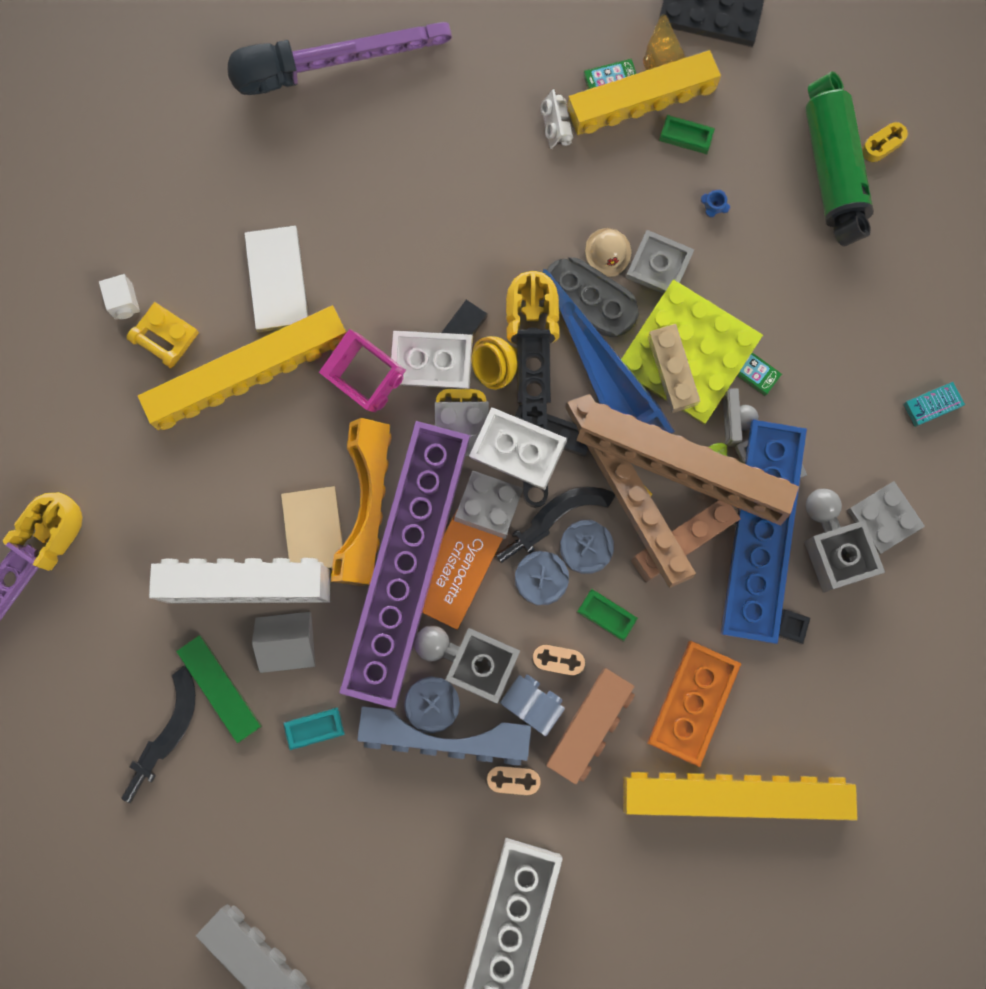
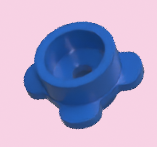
M714 190L701 197V203L705 205V213L708 217H714L721 212L727 213L730 209V205L727 203V196L722 190Z

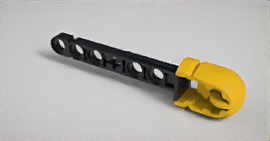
M529 271L517 276L507 291L506 320L509 324L507 326V339L517 344V403L522 404V420L532 424V418L527 417V415H530L532 410H537V414L542 415V417L537 419V426L547 430V403H551L550 343L559 339V325L557 324L559 321V297L557 288L550 277L541 272ZM544 299V305L540 307L539 301ZM522 300L526 301V307L521 308ZM521 310L526 315L527 321H539V315L543 312L547 313L545 330H538V328L519 330L520 316L517 313ZM536 358L541 362V367L535 371L530 370L526 366L527 360ZM533 383L538 384L542 392L538 396H530L526 391L527 386ZM523 481V498L525 503L533 508L543 506L548 498V484L545 490L541 489L544 495L543 499L539 502H533L529 499L528 492L532 488L539 487Z

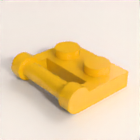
M154 302L137 326L128 332L126 339L134 345L139 344L162 359L164 365L172 368L199 332L196 328ZM149 330L174 348L168 352L144 335Z

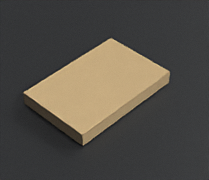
M336 487L281 494L290 562L301 563L302 558H316L318 562H322L327 568L332 569L334 554L343 546Z

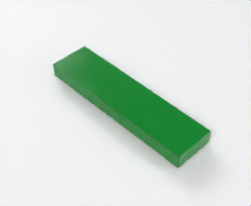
M201 635L176 651L236 743L242 742L262 727Z

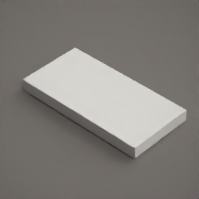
M289 226L245 232L256 331L259 333L280 330L308 317L297 227Z

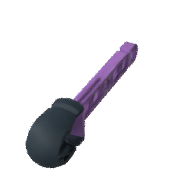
M447 22L426 25V27H414L293 52L289 40L278 41L275 46L271 43L256 44L237 49L230 55L227 64L228 77L233 87L241 94H263L280 89L282 85L286 87L296 86L298 84L297 73L420 49L425 46L440 45L450 41L452 34L449 24Z

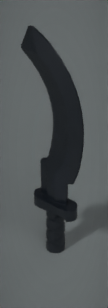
M580 487L558 495L534 516L531 521L532 526L522 534L519 530L511 533L518 540H515L512 544L501 550L500 553H497L495 555L502 564L523 549V547L530 554L535 550L533 545L550 534L549 529L565 513L584 505L609 507L615 498L614 492L598 487Z
M182 666L172 675L176 690V703L170 721L153 742L149 741L138 762L133 760L129 766L136 773L121 797L122 800L128 803L133 801L146 777L149 782H153L156 774L152 770L158 759L163 760L172 752L184 736L191 722L195 709L196 694L192 675L186 666Z

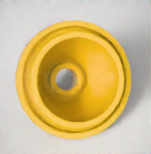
M489 336L479 339L473 347L471 359L473 371L479 381L487 388L493 390L508 385L517 371V349L499 337Z

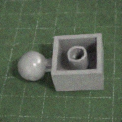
M825 488L813 491L806 500L808 515L814 521L822 524L825 533L804 541L823 593L885 573L866 521L863 520L840 527L837 517L842 509L841 499L834 491ZM845 554L847 559L843 560L841 555Z
M438 626L422 628L414 640L415 651L422 659L432 662L445 658L453 662L446 677L447 682L496 704L501 697L520 653V650L468 628L460 647L450 643L447 633ZM487 659L488 666L491 667L490 671H484L483 674L478 673V667L475 666V663Z

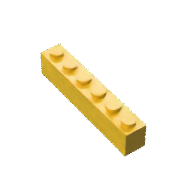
M708 50L570 95L568 97L567 111L577 135L583 133L590 134L598 128L607 125L615 126L622 120L639 118L647 112L653 110L660 111L668 107V105L677 102L685 103L698 95H709L716 90L721 74L711 51Z

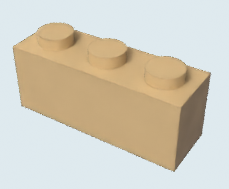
M673 324L650 331L648 336L649 344L671 413L697 406L700 398L677 325Z

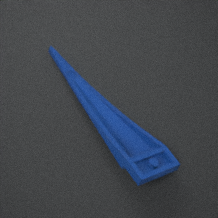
M543 269V273L551 278L557 288L559 309L585 366L599 403L605 404L620 413L632 415L637 420L649 425H656L668 433H674V429L660 406L549 271Z

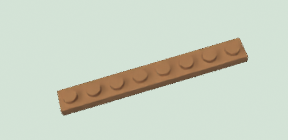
M590 394L569 401L565 406L579 432L594 401ZM587 445L668 587L671 588L692 579L696 572L632 464Z

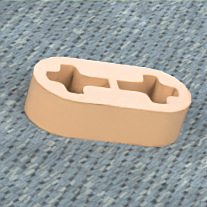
M542 645L533 653L534 665L544 671L571 676L579 674L585 666L583 655L576 650ZM544 650H548L549 656L557 657V662L548 661L546 666L541 665L542 661L537 659V655L542 654ZM571 655L576 656V661L580 662V666L574 667L573 671H570L569 665L560 663L561 658L570 659Z
M495 766L489 771L487 776V783L490 789L498 793L532 795L537 792L541 784L538 773L529 768ZM497 771H503V776L512 778V783L503 782L502 787H496V782L491 781V778L497 775ZM526 773H529L531 778L536 780L535 785H530V789L526 790L524 784L515 783V778L523 779Z

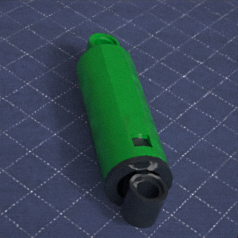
M831 71L808 85L810 100L806 104V116L826 224L829 227H833L837 242L841 246L846 247L870 235L871 227L868 219L873 215L874 209L852 96L844 90L843 82L839 75Z

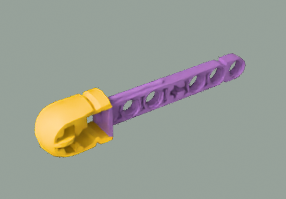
M57 492L45 493L36 497L15 522V530L9 531L3 539V543L11 550L0 564V621L38 568L51 571L58 562L57 556L63 555L78 535L83 517L80 507L69 496ZM32 535L42 543H46L49 539L46 546L40 550L39 556L36 555L38 552L36 548L30 544H27L26 547L24 546ZM12 571L16 576V581L11 587H7L4 583V577L8 572Z

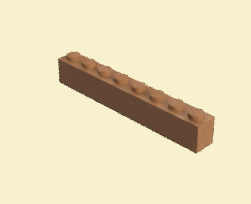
M594 401L590 406L576 440L780 526L791 514L799 486L790 483L784 478L772 476L760 468L743 464L733 457H726L714 452L709 447L697 445L682 436L673 435L656 425H649L637 420L632 415L620 413L605 404H598Z

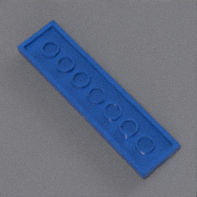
M752 420L745 464L760 468L765 473L777 478H784L790 483L799 486L807 428ZM798 492L791 514L781 526L740 508L738 509V515L741 519L736 523L721 635L778 644Z

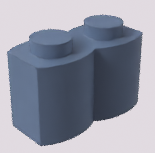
M528 674L524 678L519 675L499 703L542 735L547 736L565 710L560 705L563 700L551 691L547 695L538 689L540 683Z

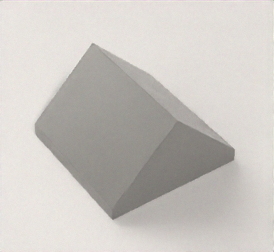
M311 612L258 617L255 619L252 646L259 673L316 667Z

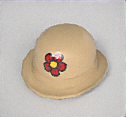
M610 228L599 229L592 233L586 241V260L589 265L608 277L617 276L626 269L630 262V243L626 236L618 230Z

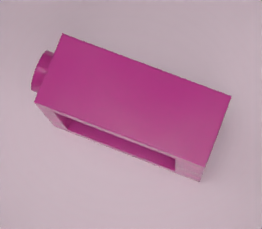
M349 329L319 373L364 409L376 413L377 410H381L386 405L388 395L393 388H397L404 379L403 374L406 372V369L362 335ZM362 346L391 368L370 399L341 378V375Z

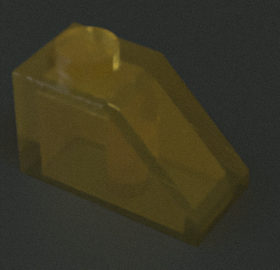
M665 14L660 16L648 43L646 54L643 58L646 71L685 58V54Z

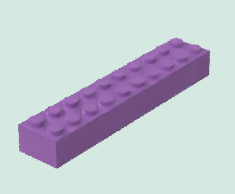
M419 421L415 422L340 694L392 708L397 706L470 441V435Z

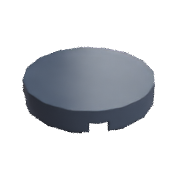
M580 520L571 524L563 533L560 541V554L564 563L571 570L580 574H593L602 570L610 562L614 552V541L610 532L593 520Z
M536 551L526 555L518 564L515 572V585L519 594L527 602L534 605H549L558 601L566 592L569 583V572L565 563L553 553Z
M427 677L418 680L407 692L404 703L406 717L412 725L422 732L429 733L443 731L452 725L459 714L460 707L458 693L452 684L438 677Z

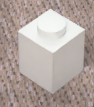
M125 274L99 281L106 310L114 319H127L133 314L140 312L133 284Z

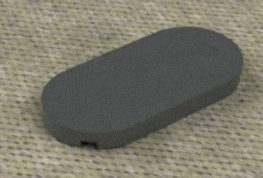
M568 257V259H559L548 267L549 273L601 335L618 337L626 334L633 328L638 318V306L635 296L628 289L578 258Z

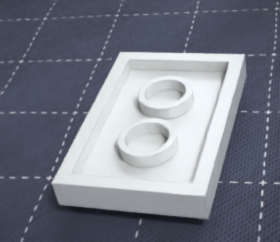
M393 331L391 358L406 369V372L403 374L404 379L400 385L470 389L473 336L466 334Z
M491 408L469 457L545 490L565 447L567 438Z

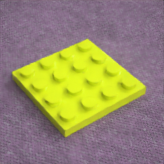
M673 279L621 360L643 387L667 401L648 336L650 331L676 324L700 398L697 406L681 411L705 425L763 334Z

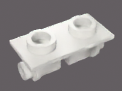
M551 90L541 103V113L544 116L545 134L549 141V147L553 149L558 142H561L563 146L571 144L573 134L570 122L561 121V119L567 120L569 117L566 100L562 95H555V90Z

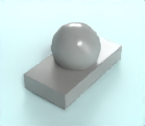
M729 389L723 396L725 441L727 447H735L742 441L741 430H750L752 420H758L759 415L757 410L750 405L740 406L739 389Z

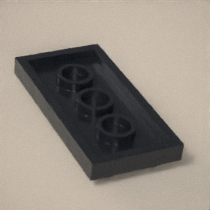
M663 0L657 26L753 47L764 0Z

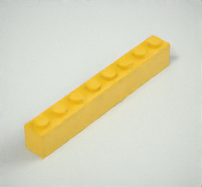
M332 305L137 396L149 423L157 430H166L175 426L176 422L183 418L197 416L202 409L209 406H219L224 403L226 398L232 395H242L250 387L258 383H268L273 379V376L279 373H289L295 370L297 365L305 361H315L321 357L322 353L329 350L334 351L345 336L346 330Z
M631 772V777H623V812L637 815L857 820L856 784L846 783L845 777H828V782H818V777L800 776L799 782L789 781V776L772 775V781H761V775H744V780H733V775L715 774V779H704V774L687 773V779L676 778V773H659V778H648V772Z

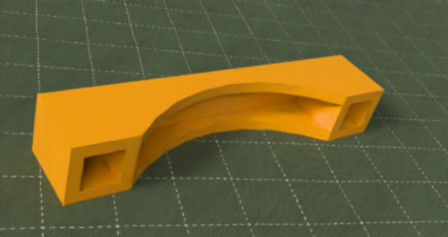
M359 418L349 424L347 450L353 459L358 473L360 507L350 536L334 554L331 582L356 586H367L371 583L375 568V556L380 544L378 530L383 518L381 503L385 496L384 477L388 469L387 450L391 443L390 424Z

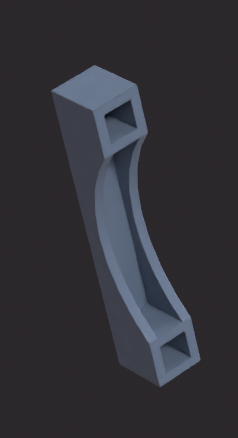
M362 707L357 741L364 742L365 748L381 749V744L392 745V751L409 752V747L420 748V754L437 756V750L447 751L448 757L465 759V754L476 755L477 761L493 762V757L504 758V764L521 765V760L528 761L531 726L502 722L495 728L477 736L463 739H444L430 736L414 729L404 722L393 710Z

